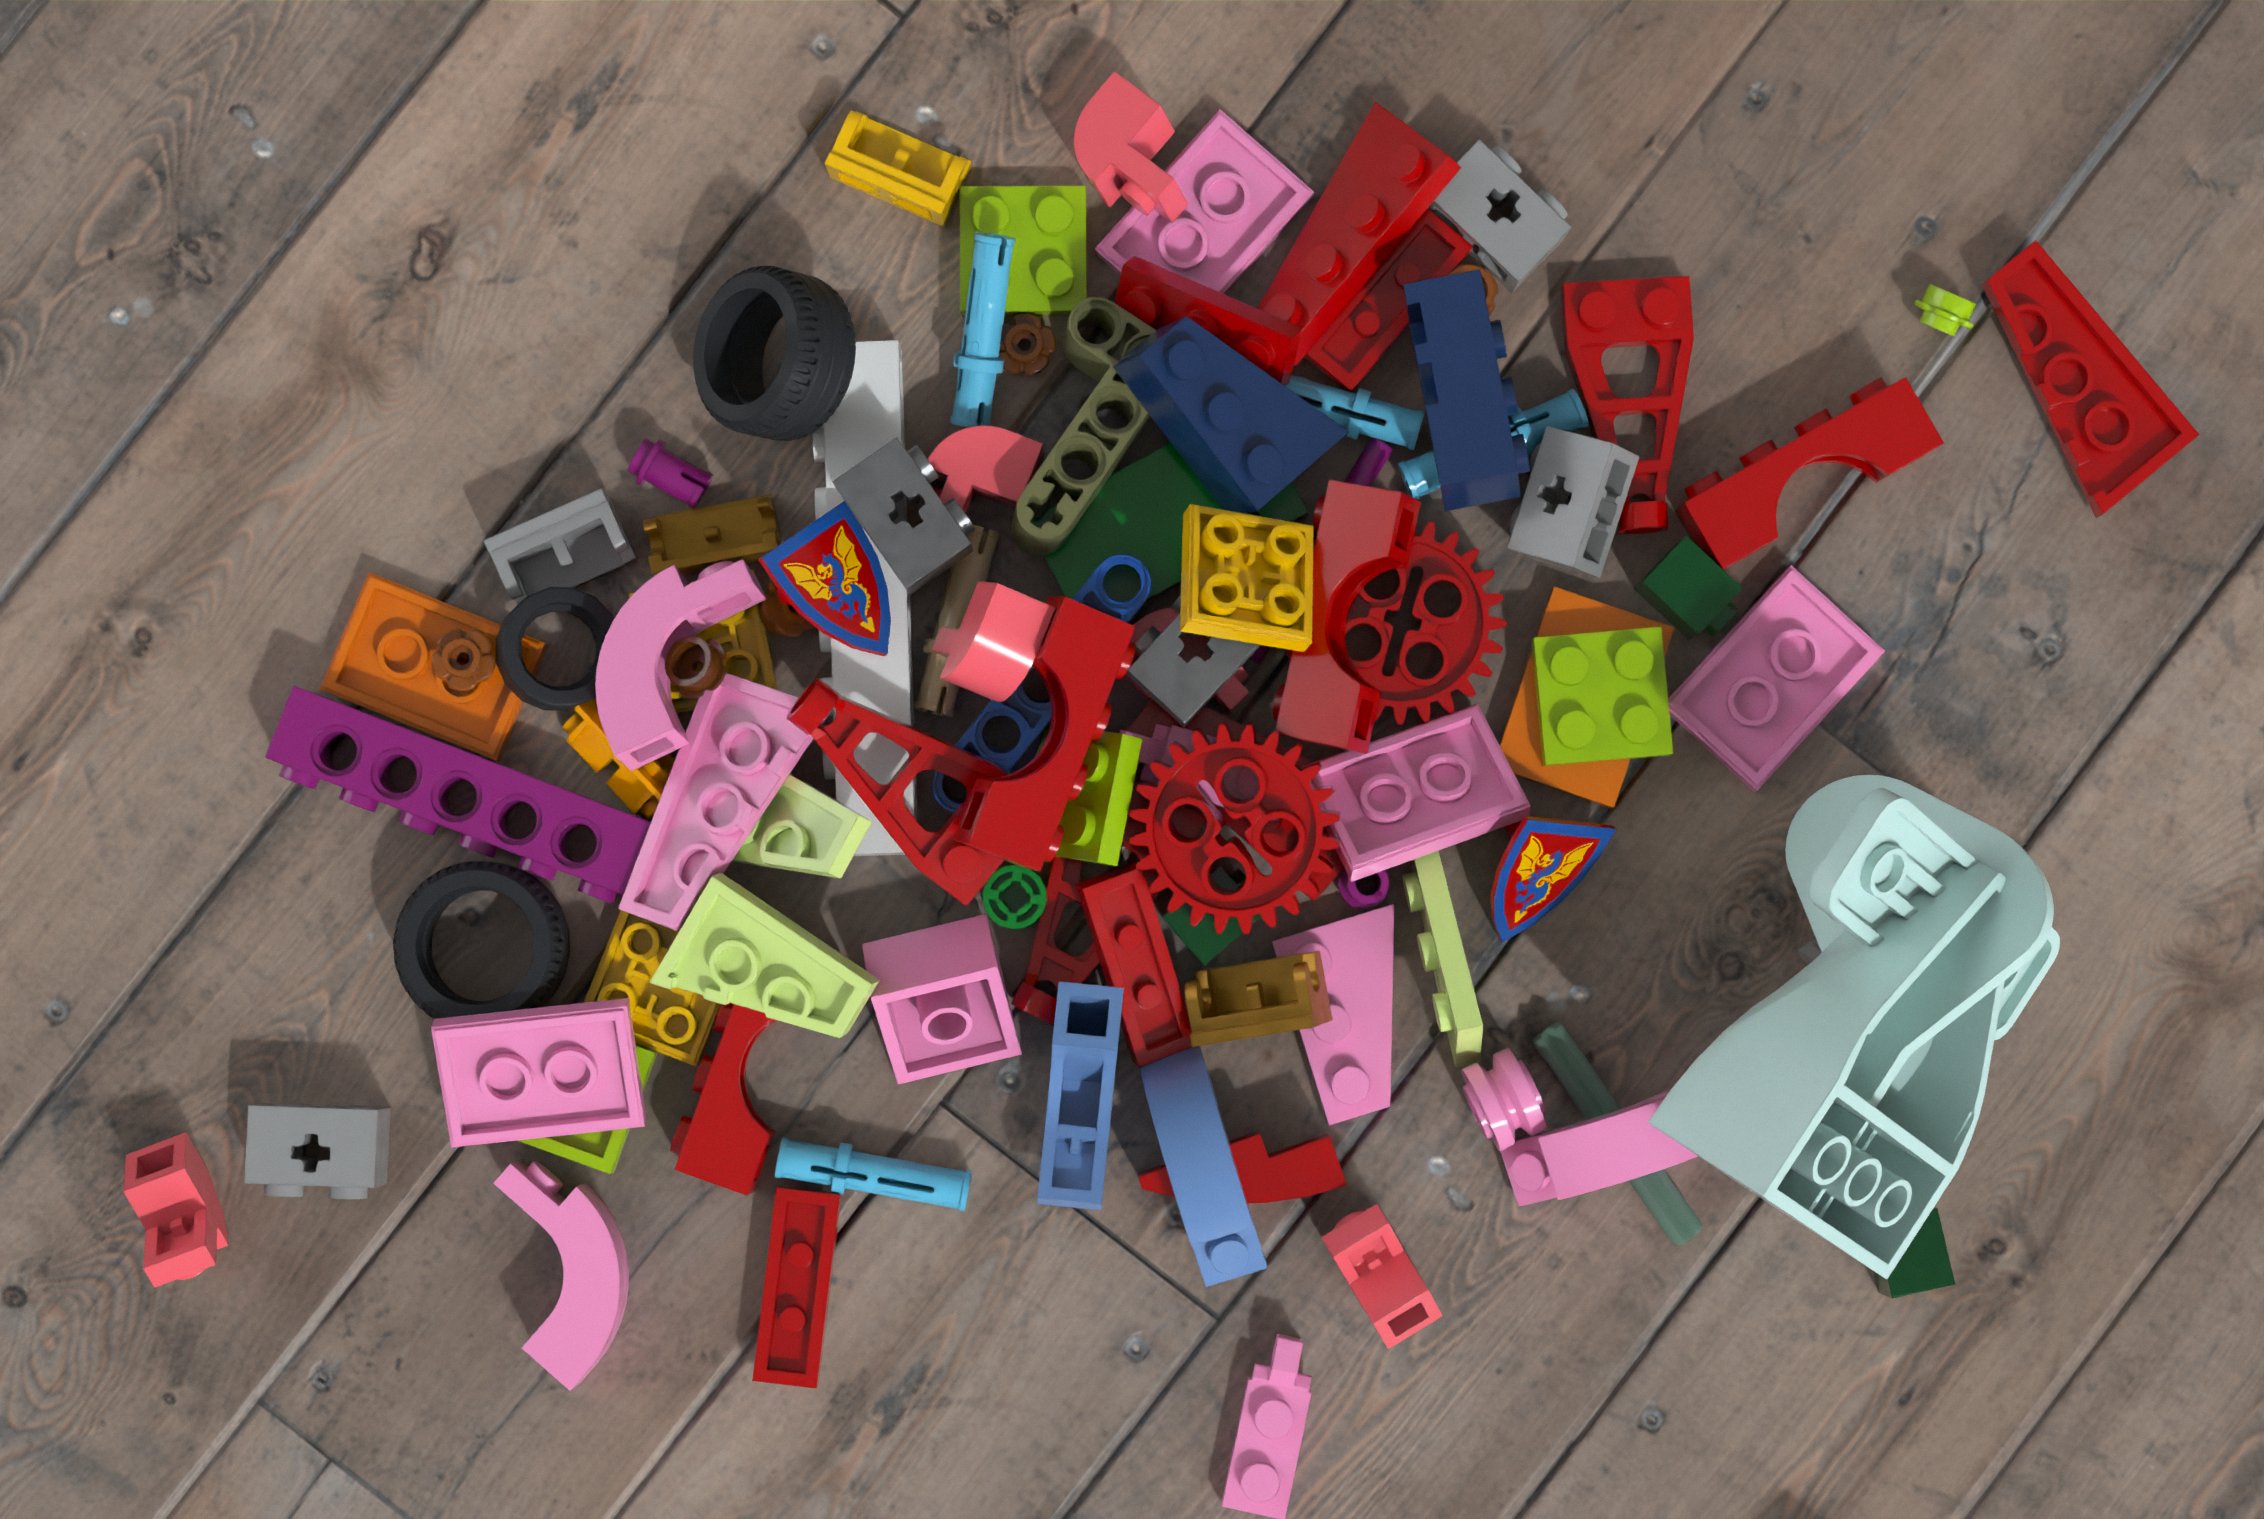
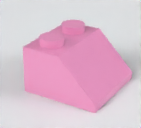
M987 914L862 944L866 971L880 980L870 997L898 1084L1022 1055L1004 976Z

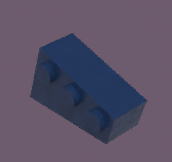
M1480 269L1403 284L1444 510L1450 511L1521 497L1518 474L1530 472L1524 435L1511 436L1508 416L1518 414L1512 376L1500 378L1497 359L1507 357L1505 340L1500 319L1494 321L1489 319Z
M1187 316L1159 328L1113 366L1222 510L1244 514L1258 511L1349 432Z

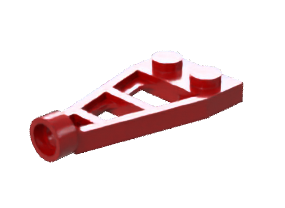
M1690 276L1563 283L1560 290L1564 349L1593 438L1618 445L1614 429V419L1616 416L1651 414L1656 423L1654 453L1649 460H1640L1637 463L1617 525V533L1637 535L1666 531L1669 529L1667 503L1665 502L1694 341ZM1653 347L1659 356V365L1652 392L1642 398L1622 399L1616 396L1609 388L1601 363L1603 352L1607 348ZM1639 494L1645 495L1651 500L1630 503V499Z
M819 677L816 678L794 703L787 715V720L815 739L913 865L967 907L1004 860L955 841L953 837L976 779L997 778L1009 775V773L988 759L840 695V693ZM834 707L836 709L834 720L828 725H820ZM868 733H879L905 748L908 752L909 758L888 784L876 782L854 759L855 748ZM921 771H939L962 782L967 790L965 800L939 831L924 829L904 803V790Z
M1134 780L1121 847L1135 853L1141 860L1145 855L1149 854L1148 846L1130 844L1129 838L1139 831L1146 830V823L1133 819L1129 814L1132 808L1149 806L1150 800L1136 790L1139 782ZM1184 805L1176 807L1173 813V824L1176 830L1186 837H1196L1206 819L1204 815ZM1057 856L1053 859L1046 889L1047 903L1039 919L1025 982H1021L1011 1002V1005L1054 1026L1057 998L1035 988V984L1043 980L1050 981L1056 986L1058 992L1059 981L1082 984L1100 964L1094 941L1088 950L1080 956H1070L1059 950L1055 945L1054 934L1064 907L1070 902H1077L1082 905L1076 885L1081 883L1080 870L1083 862ZM1156 868L1143 870L1148 887L1159 876ZM1163 890L1151 894L1153 902Z

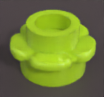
M1929 284L1922 301L1915 300V306L1924 309L1919 322L1949 335L1955 336L1959 325L1971 329L1974 325L1968 321L1976 303Z

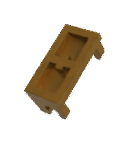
M772 494L649 517L643 520V528L645 533L648 534L652 554H649L648 558L651 573L654 576L672 565H675L683 576L699 574L707 567L724 561L735 563L743 559L746 564L759 562L758 559L782 544Z
M1320 950L1195 972V981L1185 983V999L1192 1034H1190L1192 1047L1314 1028L1333 1020Z

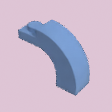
M1059 981L1037 1204L1100 1211L1102 1209L1124 988Z
M1201 1047L1188 1048L1139 1067L1171 1185L1205 1286H1212L1267 1269L1263 1249L1237 1171Z

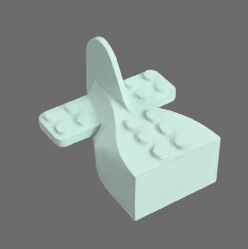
M1857 775L1830 783L1810 796L1793 818L1786 839L1787 867L1822 953L1783 986L1750 1008L1723 1031L1673 1086L1648 1123L1773 1207L1877 1274L1888 1279L1958 1171L1980 1115L1994 1040L2000 1039L2010 1030L2054 963L2060 948V936L2052 928L2054 904L2049 883L2035 860L2012 838L1995 827L1901 780L1880 775Z

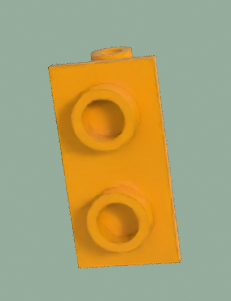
M596 698L577 705L574 708L577 713L570 717L562 726L569 734L566 741L596 773L603 771L614 760L620 768L606 784L635 816L642 813L648 821L651 820L673 767L674 757L669 753L631 771L613 754L599 718Z

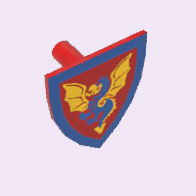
M845 501L758 559L775 584L776 593L780 601L784 604L792 605L802 617L823 634L853 649L880 656L888 654L891 626L888 588L878 556L863 528Z
M1524 816L1521 821L1503 827L1512 838L1496 869L1491 890V919L1498 938L1502 943L1534 925L1558 906L1578 886L1601 856L1616 831L1613 825Z

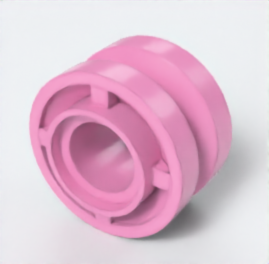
M1509 1048L1493 1054V1069L1486 1071L1476 1062L1461 1069L1466 1084L1462 1086L1470 1109L1485 1138H1491L1499 1151L1515 1145V1130L1520 1127L1531 1136L1547 1130L1543 1116L1546 1110L1538 1089L1521 1059L1517 1061Z

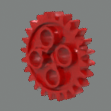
M1429 521L1425 526L1421 536L1414 535L1408 565L1394 568L1400 579V586L1397 592L1388 599L1378 600L1370 597L1362 588L1348 611L1345 638L1354 627L1364 625L1374 628L1382 640L1381 649L1373 659L1357 661L1350 657L1358 673L1367 682L1381 691L1374 721H1377L1385 706L1393 707L1397 725H1403L1407 708L1416 707L1424 723L1429 722L1430 703L1438 701L1449 714L1454 712V703L1450 693L1457 689L1462 694L1473 698L1476 693L1467 678L1471 673L1490 678L1493 672L1480 659L1483 653L1501 654L1503 647L1498 643L1488 639L1489 631L1499 630L1507 626L1506 620L1489 616V608L1504 601L1503 594H1485L1483 586L1495 575L1494 570L1489 569L1475 573L1471 566L1476 561L1480 551L1474 548L1459 556L1454 552L1459 538V533L1455 531L1442 544L1434 541L1435 522ZM1414 567H1420L1423 570V577L1413 606L1412 618L1420 621L1421 627L1419 631H1407L1394 674L1386 677L1382 673V667L1393 635V626L1384 622V617L1387 612L1398 613L1411 570ZM1440 582L1454 586L1461 597V605L1458 611L1446 618H1439L1430 614L1423 601L1427 589L1433 584ZM1421 643L1435 646L1443 658L1440 672L1435 677L1427 680L1412 676L1405 664L1408 651Z
M1227 722L1219 724L1217 741L1210 742L1200 728L1195 729L1192 732L1194 750L1189 752L1182 744L1174 741L1169 745V749L1175 764L1171 766L1155 759L1150 764V767L1161 781L1158 784L1140 782L1136 788L1142 796L1150 800L1149 806L1132 808L1129 814L1133 819L1146 823V830L1139 831L1129 838L1130 844L1148 846L1149 854L1145 855L1135 865L1136 869L1148 870L1156 868L1159 876L1149 887V892L1152 894L1169 887L1174 894L1169 901L1167 910L1172 913L1185 902L1193 906L1190 925L1194 927L1202 920L1206 912L1214 915L1216 933L1222 934L1229 917H1237L1243 934L1250 933L1253 915L1257 914L1262 916L1270 928L1276 927L1277 906L1281 904L1288 912L1296 916L1301 910L1299 900L1295 895L1298 890L1313 897L1319 894L1320 888L1311 878V872L1320 874H1331L1334 866L1319 854L1321 850L1336 849L1340 846L1341 839L1324 833V826L1340 821L1341 814L1334 810H1323L1321 807V803L1334 794V787L1321 786L1314 788L1311 781L1316 777L1322 765L1317 762L1301 769L1296 762L1301 755L1303 745L1298 743L1285 754L1277 750L1280 741V731L1276 729L1268 736L1264 743L1256 741L1254 723L1250 722L1244 728L1240 739H1233ZM1240 765L1251 768L1259 779L1258 793L1249 799L1233 797L1227 791L1224 783V776L1229 768ZM1205 780L1212 786L1230 817L1235 820L1244 815L1249 819L1251 824L1245 831V836L1256 851L1272 867L1270 875H1263L1260 872L1251 854L1238 837L1234 836L1225 840L1221 836L1220 831L1226 824L1225 819L1213 803L1199 790V781ZM1183 804H1191L1200 808L1207 819L1205 833L1198 837L1181 835L1173 824L1175 808ZM1274 818L1289 820L1298 831V844L1288 851L1272 849L1266 844L1263 837L1264 825ZM1221 857L1237 859L1246 871L1245 883L1236 889L1220 887L1212 877V863Z

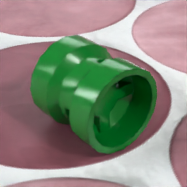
M1018 865L1005 866L995 871L986 882L983 890V906L988 916L998 925L1012 930L1026 929L1036 924L1043 914L1047 903V888L1042 878L1031 869Z

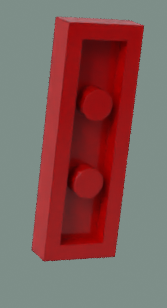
M1427 209L1304 357L1343 390L1353 392L1409 325L1403 284L1449 276L1471 252L1473 245Z
M1133 256L1123 265L1115 304L1156 331L1187 316L1284 386L1290 382L1303 328L1137 256Z
M1136 863L1079 883L1076 887L1109 987L1124 988L1120 1025L1132 1062L1138 1067H1142L1191 1048L1190 1034H1192L1188 1011L1154 903L1148 890L1149 887L1143 870H1137Z
M784 1186L776 1187L752 1381L817 1388L819 1386L842 1194Z

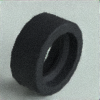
M548 587L528 595L504 618L496 637V664L505 685L522 702L545 711H568L577 705L595 699L596 669L605 636L614 620L613 614L595 596L574 587ZM549 612H566L580 618L590 628L596 642V658L590 672L581 681L569 686H550L538 681L527 670L521 656V640L526 628L537 617Z

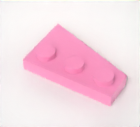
M1394 904L1271 941L1276 958L1320 950L1333 1020L1314 1028L1299 1030L1327 1124L1332 1125L1390 1107Z

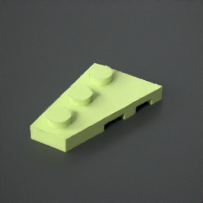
M790 773L732 861L842 878L872 821Z
M1439 851L1412 860V873L1402 875L1410 912L1420 910L1425 933L1417 934L1420 956L1425 972L1434 971L1438 993L1432 994L1436 1020L1440 1032L1447 1031L1456 1069L1469 1066L1475 1062L1480 1063L1483 1023Z
M718 873L710 878L649 983L668 989L677 987L704 995L703 999L723 1005L729 1003L763 1012L766 1014V1017L841 1038L848 1034L880 980L723 873Z

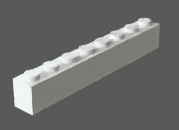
M898 340L856 342L855 364L848 390L835 413L821 428L816 429L813 433L815 463L825 462L826 487L815 488L816 520L844 501L832 481L896 437L905 448L902 350ZM904 498L895 504L899 513L897 519L893 521L895 525L904 520L908 522L907 500ZM864 530L878 556L888 588L891 615L888 654L880 656L850 648L819 630L820 651L831 652L832 677L821 679L840 693V695L915 727L910 595ZM834 707L828 715L833 716V719L836 716V709ZM868 733L854 750L856 762L879 784H888L909 758L905 748L879 733ZM823 751L825 780L835 779L836 800L872 821L854 856L905 855ZM915 777L904 790V803L918 821L917 779Z

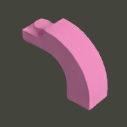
M743 559L735 563L724 561L711 565L698 575L697 581L691 584L677 567L672 565L644 583L628 599L614 618L599 654L595 682L596 703L602 727L614 756L631 771L690 744L675 711L671 698V681L665 671V659L671 646L681 638L695 636L702 630L767 600L756 575Z
M1671 1089L1631 1106L1592 1119L1540 1132L1534 1136L1528 1135L1515 1139V1145L1502 1150L1501 1154L1518 1207L1553 1198L1562 1200L1596 1191L1698 1157L1648 1123Z
M520 1160L511 1163L493 1184L550 1234L558 1247L563 1263V1286L557 1305L545 1322L524 1344L522 1349L571 1391L584 1380L607 1352L620 1327L627 1304L629 1289L627 1254L616 1221L598 1194L587 1183L575 1187L565 1199L558 1193L563 1187L562 1182L550 1170L537 1161H533L530 1166H527Z

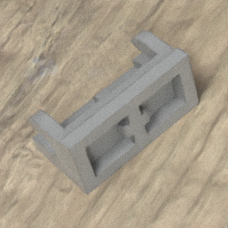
M602 489L484 540L511 600L515 599L517 605L528 595L548 587L576 588L638 560L611 497Z

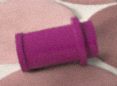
M645 438L632 458L627 471L637 476L636 484L642 486L645 482H648L694 510L701 501L700 496H704L714 474L709 471L706 472L666 450L665 441L659 439L657 443H654Z
M1344 868L1338 881L1339 892L1344 901L1358 909H1370L1379 905L1387 896L1389 889V878L1386 871L1383 870L1372 874L1375 880V889L1369 896H1366L1357 890L1355 881L1351 882Z

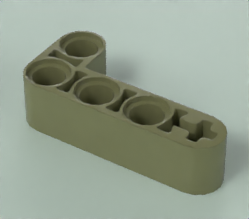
M1089 297L1081 300L1073 307L1063 336V352L1067 360L1074 367L1097 381L1098 384L1020 495L1012 518L1011 534L1016 545L1024 552L1033 556L1052 554L1065 543L1151 418L1113 366L1156 330L1114 302L1103 297ZM1086 325H1095L1106 332L1109 340L1102 344L1089 343L1080 336L1078 329ZM1104 409L1116 410L1125 417L1128 425L1121 429L1107 428L1099 422L1096 414ZM1069 459H1080L1091 467L1093 476L1085 480L1073 479L1063 471L1061 464ZM1053 495L1059 503L1057 504L1052 523L1046 522L1040 529L1031 523L1032 518L1041 516Z

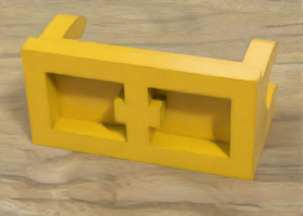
M851 110L840 130L831 153L829 152L825 161V167L831 179L945 228L960 194V186L964 185L972 167V161L950 154L869 119L868 116Z

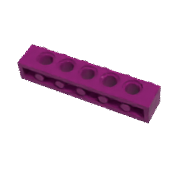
M296 686L292 687L265 756L267 759L283 764L279 776L315 790L320 779L343 787L339 799L371 812L376 811L379 802L402 810L398 822L431 835H435L438 825L462 833L458 845L492 858L495 857L498 847L521 856L518 868L554 881L557 870L581 879L577 891L612 904L617 893L623 895L651 824L650 821ZM350 735L357 745L356 759L348 768L338 770L331 762V747L338 738ZM410 758L417 769L416 781L409 790L398 793L390 784V769L398 760ZM468 780L476 789L477 801L469 813L457 816L449 807L448 795L455 784ZM521 803H528L536 812V827L529 836L517 839L508 829L507 818L515 806ZM586 825L595 833L597 846L589 859L577 862L568 854L566 842L569 834L575 828Z

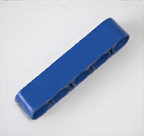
M1118 553L1108 556L1097 566L1073 596L1072 600L1128 623L1144 604L1150 593L1151 578L1148 569L1139 558L1131 554ZM1118 564H1126L1135 568L1141 578V587L1138 593L1133 598L1125 601L1115 600L1110 597L1103 585L1106 572ZM1023 679L1019 687L1006 700L1002 702L990 700L955 745L996 763L1008 773L1051 720L1050 699L1037 700L1031 697L1025 689ZM998 715L1014 719L1021 732L1018 743L1006 750L991 746L984 735L986 722ZM936 771L932 783L935 799L944 809L954 813L965 799H958L952 796L944 783L945 774Z

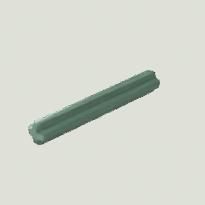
M1553 1023L1540 1031L1532 1039L1534 1047L1585 1120L1621 1109L1562 1024ZM1664 1169L1629 1180L1672 1243L1676 1245L1686 1243L1702 1230L1701 1221Z

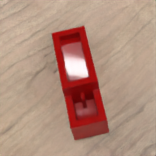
M1258 1130L1229 1140L1247 1203H1269L1303 1198L1347 1186L1331 1138L1327 1133L1267 1154ZM1165 1164L1138 1173L1142 1190L1175 1197Z

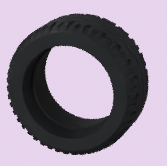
M775 266L750 267L733 275L731 279H728L710 300L701 317L695 336L693 350L694 376L698 393L706 410L709 411L710 415L717 422L730 430L770 440H797L814 433L816 429L821 428L835 413L851 382L855 364L856 342L850 312H848L847 305L836 290L813 276ZM784 316L786 324L785 355L777 377L765 392L762 379L764 350L773 328Z
M490 861L457 863L443 868L425 879L411 893L403 905V909L396 922L393 937L394 963L401 984L412 1001L433 1019L544 1007L558 990L566 973L570 956V935L567 920L560 904L551 891L526 871L507 864ZM475 891L496 892L516 902L528 918L534 939L531 965L523 980L510 993L488 1001L467 999L453 992L439 976L432 957V936L439 917L454 900L464 894Z

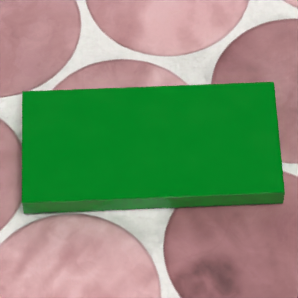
M1169 443L1112 474L1065 543L1056 552L1043 557L1064 596L1072 599L1097 566L1108 556L1118 553L1131 554L1139 558L1148 569L1151 578V589L1145 601L1147 602L1181 583L1183 513L1188 506L1194 504L1216 509L1221 508L1174 446ZM1292 482L1257 511L1262 517L1295 522L1308 515V510ZM1057 504L1045 510L1038 518L1033 517L1031 523L1040 529L1046 522L1052 523ZM1118 564L1106 572L1103 585L1110 597L1115 600L1125 601L1133 598L1138 593L1141 587V578L1135 568L1126 564Z

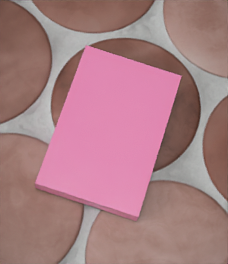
M1219 109L1165 170L1166 173L1175 179L1188 202L1187 207L1175 221L1171 223L1154 209L1146 216L1132 206L1096 246L1094 253L1120 276L1123 265L1133 256H1137L1226 295L1311 200L1314 191Z
M1791 565L1783 571L1668 697L1670 716L1746 786L1755 792L1782 765L1879 659L1885 650Z
M1478 704L1372 741L1369 744L1367 754L1347 750L1314 762H1319L1322 765L1316 777L1311 781L1314 788L1333 786L1335 790L1334 794L1321 803V807L1323 810H1334L1341 814L1340 821L1325 826L1328 834L1341 839L1340 846L1336 848V851L1351 882L1521 821L1524 816H1530L1531 805Z
M629 998L434 1019L431 1030L451 1148L645 1127L647 1116Z

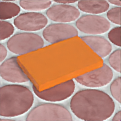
M368 572L320 690L499 762L524 705V702L505 685L497 664H495L494 672L488 680L482 681L474 689L468 691H458L450 688L448 681L438 678L432 667V655L439 649L438 640L444 633L455 628H459L463 632L476 629L484 633L492 643L491 652L496 659V637L501 625ZM524 635L521 640V656L527 670L535 677L548 644ZM461 653L458 656L459 664L465 665L469 662V655L467 653Z
M1554 586L1549 594L1535 637L1661 627L1665 658L1675 627ZM1531 648L1499 742L1512 771L1517 777L1610 809L1614 808L1630 759L1543 766Z

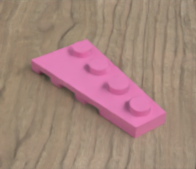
M726 673L723 682L716 690H706L704 695L698 699L685 733L690 744L679 748L618 909L680 931L710 878L713 875L725 872L813 740L810 734L807 735L787 720V715L798 697Z

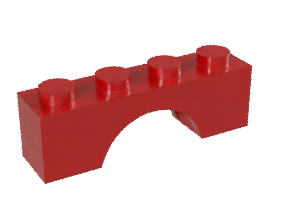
M1882 377L1876 379L1848 396L1854 407L1834 418L1826 408L1793 427L1799 438L1780 449L1776 447L1771 439L1741 456L1739 460L1744 469L1723 480L1718 471H1714L1685 488L1684 491L1689 500L1678 507L1675 512L1691 540L1724 570L1778 538L1776 522L1778 500L1784 485L1796 470L1816 463H1838L1860 471L1877 483L1943 445L1944 441L1906 377L1889 387Z
M1329 480L1326 495H1322L1318 499L1313 516V527L1317 533L1313 552L1312 644L1305 652L1286 649L1287 656L1290 659L1286 683L1280 685L1273 702V718L1277 722L1276 730L1280 731L1281 736L1364 754L1368 753L1381 691L1367 682L1358 673L1350 660L1345 642L1346 618L1353 600L1366 583L1387 570L1408 565L1421 505L1420 501L1402 492Z
M1065 596L1047 597L1045 603L1055 607V611L1032 664L1042 677L1050 696L1051 723L1047 738L1037 755L1016 772L997 778L976 779L953 837L955 841L1023 868L1038 872L1041 871L1044 861L1050 862L1059 850L1064 835V827L1059 822L1068 800L1074 801L1084 786L1088 766L1083 764L1087 750L1091 740H1098L1108 724L1111 715V704L1106 703L1115 678L1120 680L1124 677L1135 653V644L1130 642L1136 626Z
M721 1004L714 1024V1030L723 1033L715 1057L705 1054L697 1070L692 1091L700 1093L701 1096L693 1118L683 1115L674 1134L670 1152L679 1154L674 1170L746 1196L755 1191L776 1131L759 1116L751 1103L746 1087V1065L750 1051L758 1037L777 1020L766 1017V1014L736 1004Z

